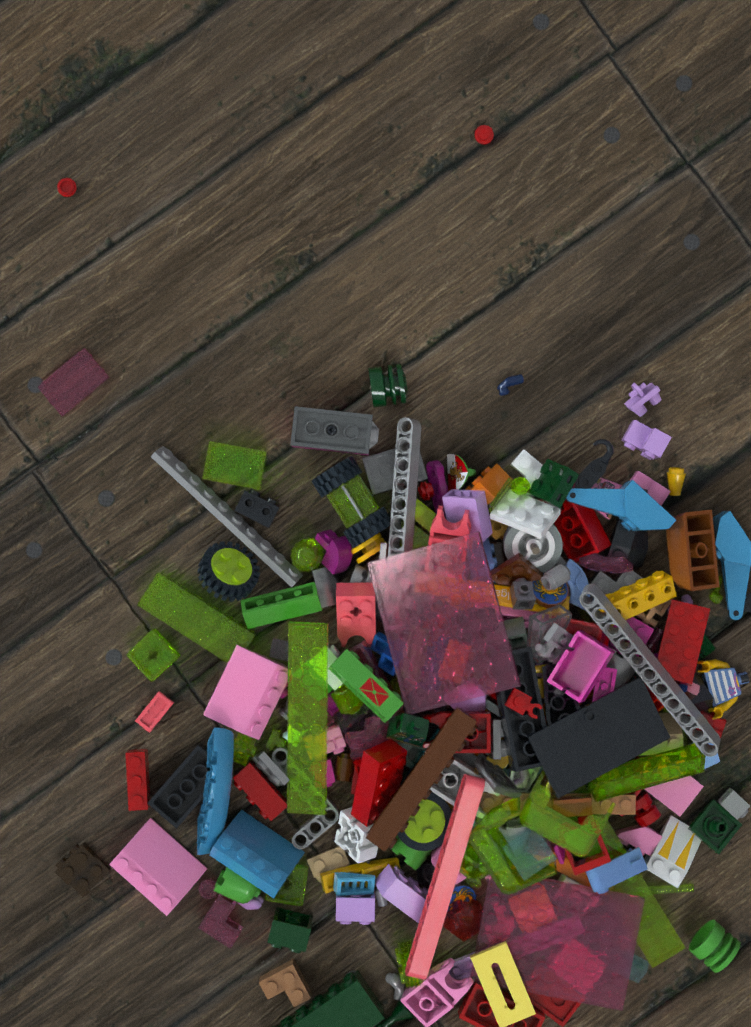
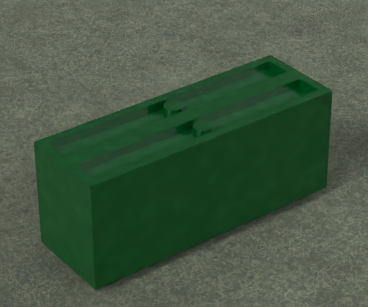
M350 972L344 976V980L341 983L337 984L336 982L327 989L328 992L315 996L311 1004L308 1006L302 1005L296 1010L297 1013L295 1015L285 1017L278 1027H373L384 1019V1007L360 972Z

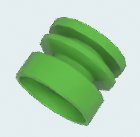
M713 919L705 923L691 940L688 950L699 960L704 959V964L707 967L710 966L714 973H718L734 959L739 951L741 942L737 938H733L731 933H725V928Z

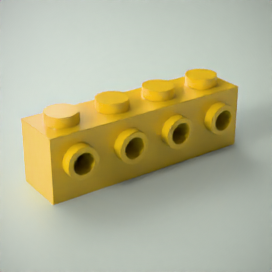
M656 571L651 576L638 579L635 583L623 586L616 592L605 594L625 620L677 597L673 578L664 571ZM599 609L600 612L606 613L604 610Z

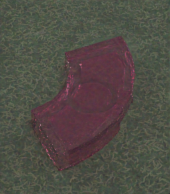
M593 553L579 558L580 565L597 572L599 570L604 572L610 571V573L633 571V564L623 556L614 558Z

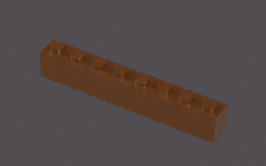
M458 706L455 708L366 834V839L383 851H386L388 847L390 849L393 848L398 840L395 838L397 834L405 831L409 825L407 822L411 815L414 817L420 809L418 805L421 800L426 801L432 792L430 788L433 783L436 785L443 777L441 773L443 769L451 766L455 759L453 758L455 752H460L466 744L464 740L467 735L472 736L478 726L475 725L477 720Z

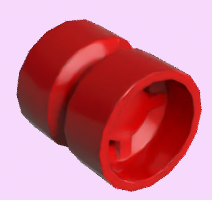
M647 791L640 792L636 797V815L634 818L640 827L652 824L661 816L657 806L652 805L653 800Z

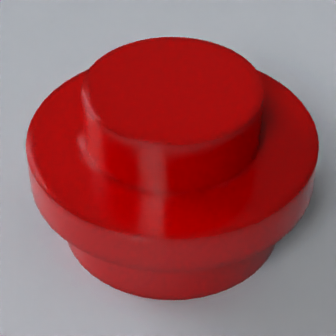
M487 125L479 126L474 134L475 140L482 145L489 144L494 137L492 128Z
M63 178L58 182L57 190L63 197H71L76 193L77 185L71 178Z

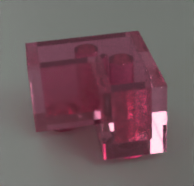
M218 894L198 928L231 949L243 927L228 918L236 905V901Z

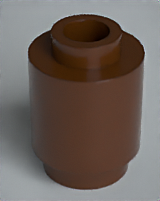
M341 752V755L336 756L334 771L336 780L351 781L354 773L353 762L356 759L352 757L351 753Z

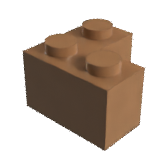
M294 959L260 976L259 984L267 999L283 991L286 992L293 1007L311 999L312 991Z

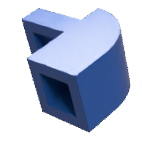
M378 632L375 634L370 648L381 655L378 667L392 676L401 670L407 646L400 638L393 641L383 633Z

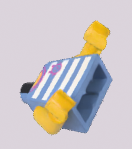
M717 659L698 661L697 664H702V669L698 670V672H701L703 682L714 698L712 704L714 708H709L708 711H714L715 716L712 719L721 718L723 713L741 695L740 685L749 683L747 672L736 674L734 667H731L727 662Z

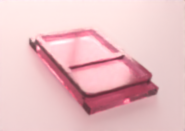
M84 348L44 380L38 388L63 417L104 383L109 376Z

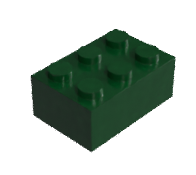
M276 907L267 943H270L274 948H290V951L294 953L306 952L313 916Z

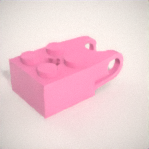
M448 958L432 967L425 980L419 978L405 988L400 999L425 1027H429L454 1008V1005L467 993L474 982L471 977L457 980L450 975L449 971L456 962L453 958Z

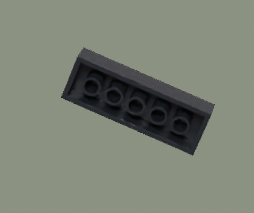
M525 646L490 653L488 656L510 770L518 772L541 767L527 737L546 727L543 708H533V714L538 716L535 719L531 718L527 711H525L524 715H521L504 706L513 688L532 697L531 704L537 703L542 706L532 648Z

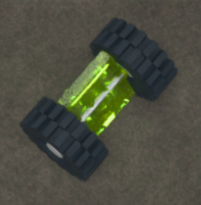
M353 456L313 479L312 483L321 498L327 495L345 527L349 528L343 533L351 546L355 548L389 527L391 517L384 507L379 509V505L359 475L362 473Z

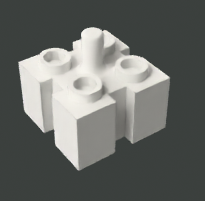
M352 807L340 812L338 824L341 825V828L337 829L335 843L343 850L348 849L349 856L359 864L375 858L378 846L366 839V834L373 824L366 827L351 815Z

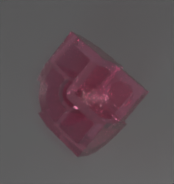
M378 716L365 718L363 731L345 733V741L351 750V759L362 760L363 751L390 740L386 738L388 723H384Z

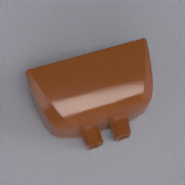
M712 510L685 512L674 516L673 518L676 521L669 529H666L670 575L673 581L680 588L690 591L718 588L719 577Z

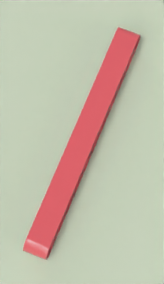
M464 774L406 963V976L423 980L428 976L484 791V778Z

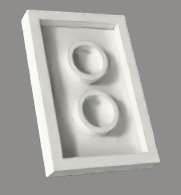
M509 489L491 511L490 519L542 539L561 514V508L559 509Z

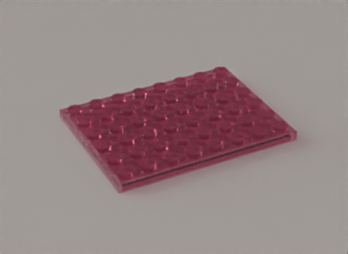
M480 532L367 563L407 714L411 715L521 686Z
M491 868L475 953L506 941L528 993L623 1011L645 899L644 897L613 891L598 894V892H593L592 887ZM493 963L491 967L499 987L508 988L499 965ZM472 964L470 977L474 982L481 983Z

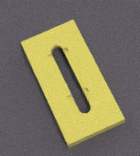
M506 941L470 955L499 1027H506L536 1014ZM493 963H497L501 969L515 1003L513 1009L507 1006L491 967Z

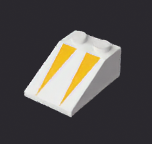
M670 815L660 831L661 840L652 855H646L644 860L648 871L678 888L690 868L701 840L688 829L690 826Z

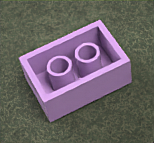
M388 864L375 879V885L382 897L419 923L428 889L425 887L423 889L418 886L419 883L411 876L409 878L404 876V872L398 866L392 867Z

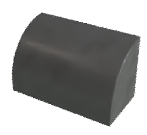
M326 567L312 570L321 608L335 605L336 583H340L338 574L333 575Z

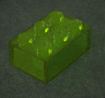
M209 441L202 479L261 490L268 452Z

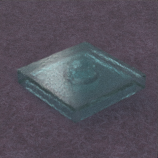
M535 826L502 847L524 881L557 860Z

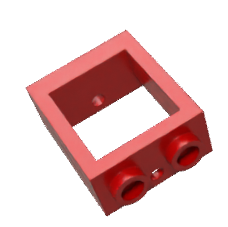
M593 815L578 816V820L562 822L556 828L575 876L611 862ZM591 823L602 852L574 862L563 833Z

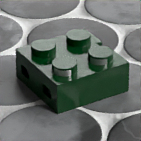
M547 459L541 467L540 477L532 483L528 493L560 509L579 474L564 465Z

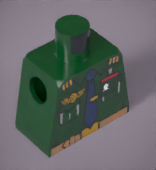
M406 713L390 718L386 738L421 747L427 738L429 720Z

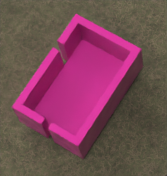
M579 630L568 645L575 649L565 650L547 682L561 691L566 690L565 694L582 703L588 697L615 651L584 631Z

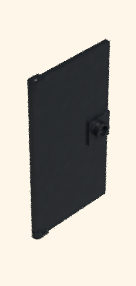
M638 677L529 735L527 738L556 798L559 799L670 739V735L641 677Z

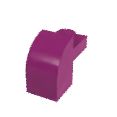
M331 529L317 533L315 540L326 550L321 563L333 575L347 571L352 560V547L346 536L338 537Z

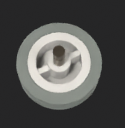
M554 524L542 539L510 526L505 531L503 550L508 560L520 553L544 573L555 566L562 554V538Z

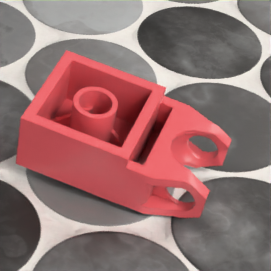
M438 506L437 514L431 525L424 573L463 579L471 532L470 510H465L459 522L452 523L445 519L443 506Z
M375 582L336 583L337 636L341 646L346 647L348 639L358 635L366 640L368 647H371L376 634Z

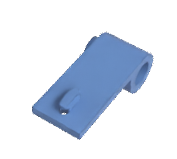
M637 847L611 859L609 863L586 871V875L593 892L603 894L609 891V887L633 877L648 868L640 848Z

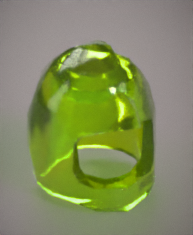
M314 538L302 539L291 550L292 565L299 572H310L318 568L323 559V547Z

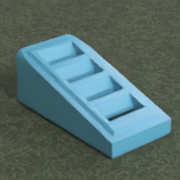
M335 872L333 890L336 896L374 894L376 877L369 874ZM365 881H368L367 888H364Z

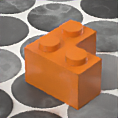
M495 464L492 468L488 466L481 473L483 477L479 475L472 482L474 486L471 487L469 485L465 490L485 491L487 505H489L513 479L498 464Z

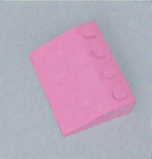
M236 645L203 715L259 740L293 670L283 663Z
M152 818L145 823L109 864L166 916L208 869Z

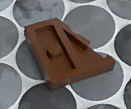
M518 553L491 570L489 577L498 585L511 586L513 581L519 578H525L527 581L541 580L543 572Z

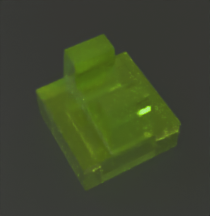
M274 727L265 746L266 748L272 750L274 745L284 748L287 740L279 736L281 730Z

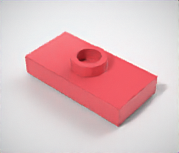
M159 691L135 722L150 733L175 702Z

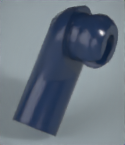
M522 374L510 376L503 380L497 387L499 395L509 394L508 387L522 384L524 382Z

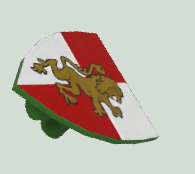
M447 454L449 492L451 489H461L468 477L476 475V470L468 469L460 456Z

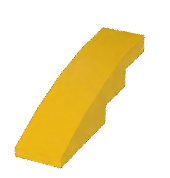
M395 857L373 860L369 863H357L320 873L323 891L325 894L334 891L335 872L375 875L377 878L388 864L392 867L398 866L400 868L399 859ZM365 881L364 886L367 888L368 881Z

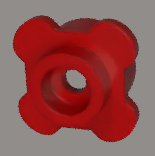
M426 481L420 482L418 487L420 497L424 501L430 500L434 496L432 484L430 482L426 483Z

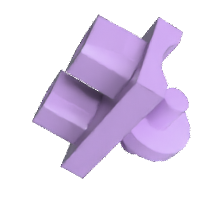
M644 382L639 386L633 383L631 385L633 391L628 394L631 398L624 405L641 417L647 412L643 405L645 402L649 401L654 406L662 400L658 393L661 390L653 383H649L647 386Z

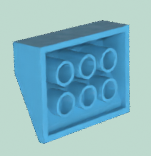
M241 810L216 841L210 856L272 898H275L305 852L295 848L291 842Z

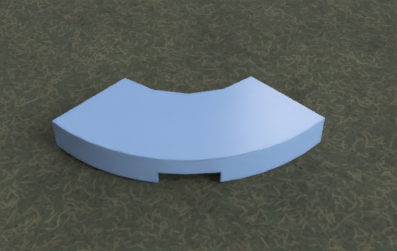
M568 559L565 566L568 567L571 573L570 580L567 582L570 591L569 603L585 610L579 598L584 587L589 583L582 568L573 560Z

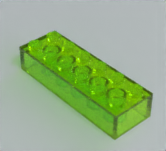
M162 572L156 574L137 604L226 663L229 662L236 645L247 649L256 636L255 632L247 629L246 626Z

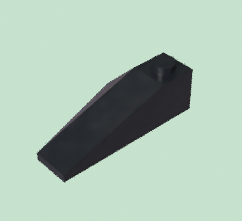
M618 517L610 539L611 545L607 548L605 554L606 562L623 567H642L648 551V530L628 531L622 526V520Z
M552 663L541 667L547 726L581 708L578 701L565 694L566 690L561 691L547 682V679L557 665Z

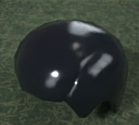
M431 860L423 862L420 868L416 870L417 881L427 889L430 887L435 870Z

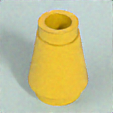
M669 468V472H667L668 488L671 491L669 495H681L686 475L684 468Z

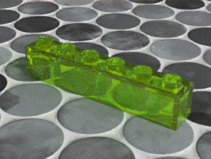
M690 744L628 761L588 782V789L595 802L667 783L704 772L706 756L695 744Z

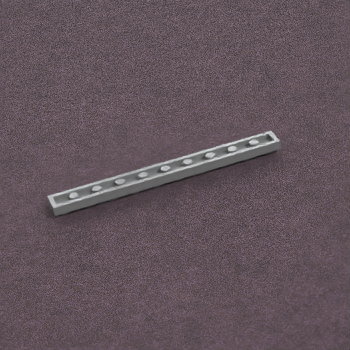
M162 446L152 454V459L289 586L293 587L303 575L299 570L292 566L281 553H278L267 540H264L253 527H250L239 514H236L225 501H222L211 488H208L197 475H194L183 462H180L169 449Z

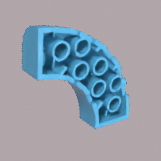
M214 727L207 742L206 768H210V771H207L203 804H201L197 817V855L209 854L212 847L223 833L226 823L233 773L234 733L224 728Z

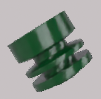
M396 364L397 373L392 372L391 365H388V374H383L381 366L368 368L374 408L386 406L387 397H391L393 405H397L396 396H400L401 404H406L408 391L406 376L401 364Z

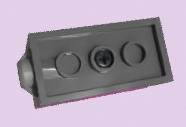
M297 406L294 408L291 435L292 447L369 455V449L378 443L379 428L373 422V415Z

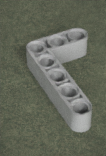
M278 746L273 751L272 760L316 812L313 817L293 834V846L297 849H304L337 822L339 809L322 788L316 786V781L286 746ZM278 751L286 753L284 760H279L276 757ZM290 766H296L299 772L295 775L290 774L288 771ZM307 780L311 783V787L303 789L300 783ZM320 795L323 798V802L316 804L313 801V797ZM333 810L336 816L329 819L326 817L325 812ZM317 822L321 825V829L314 831L310 825ZM304 835L306 841L299 843L296 840V836Z

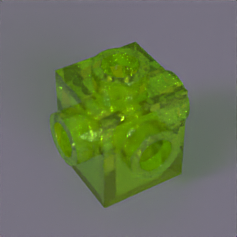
M239 732L237 737H234L233 761L246 766L249 757H254L257 750L255 742L257 739Z

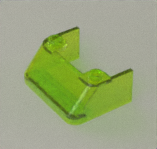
M542 770L519 814L520 823L578 857L588 855L616 804L611 803L603 819L596 815H590L580 825L546 806L550 800V792L541 785L545 776Z
M519 797L490 809L472 829L469 838L470 844L499 890L508 895L557 874L555 854L538 862L529 853L515 856L498 828L504 825L506 821L520 815Z

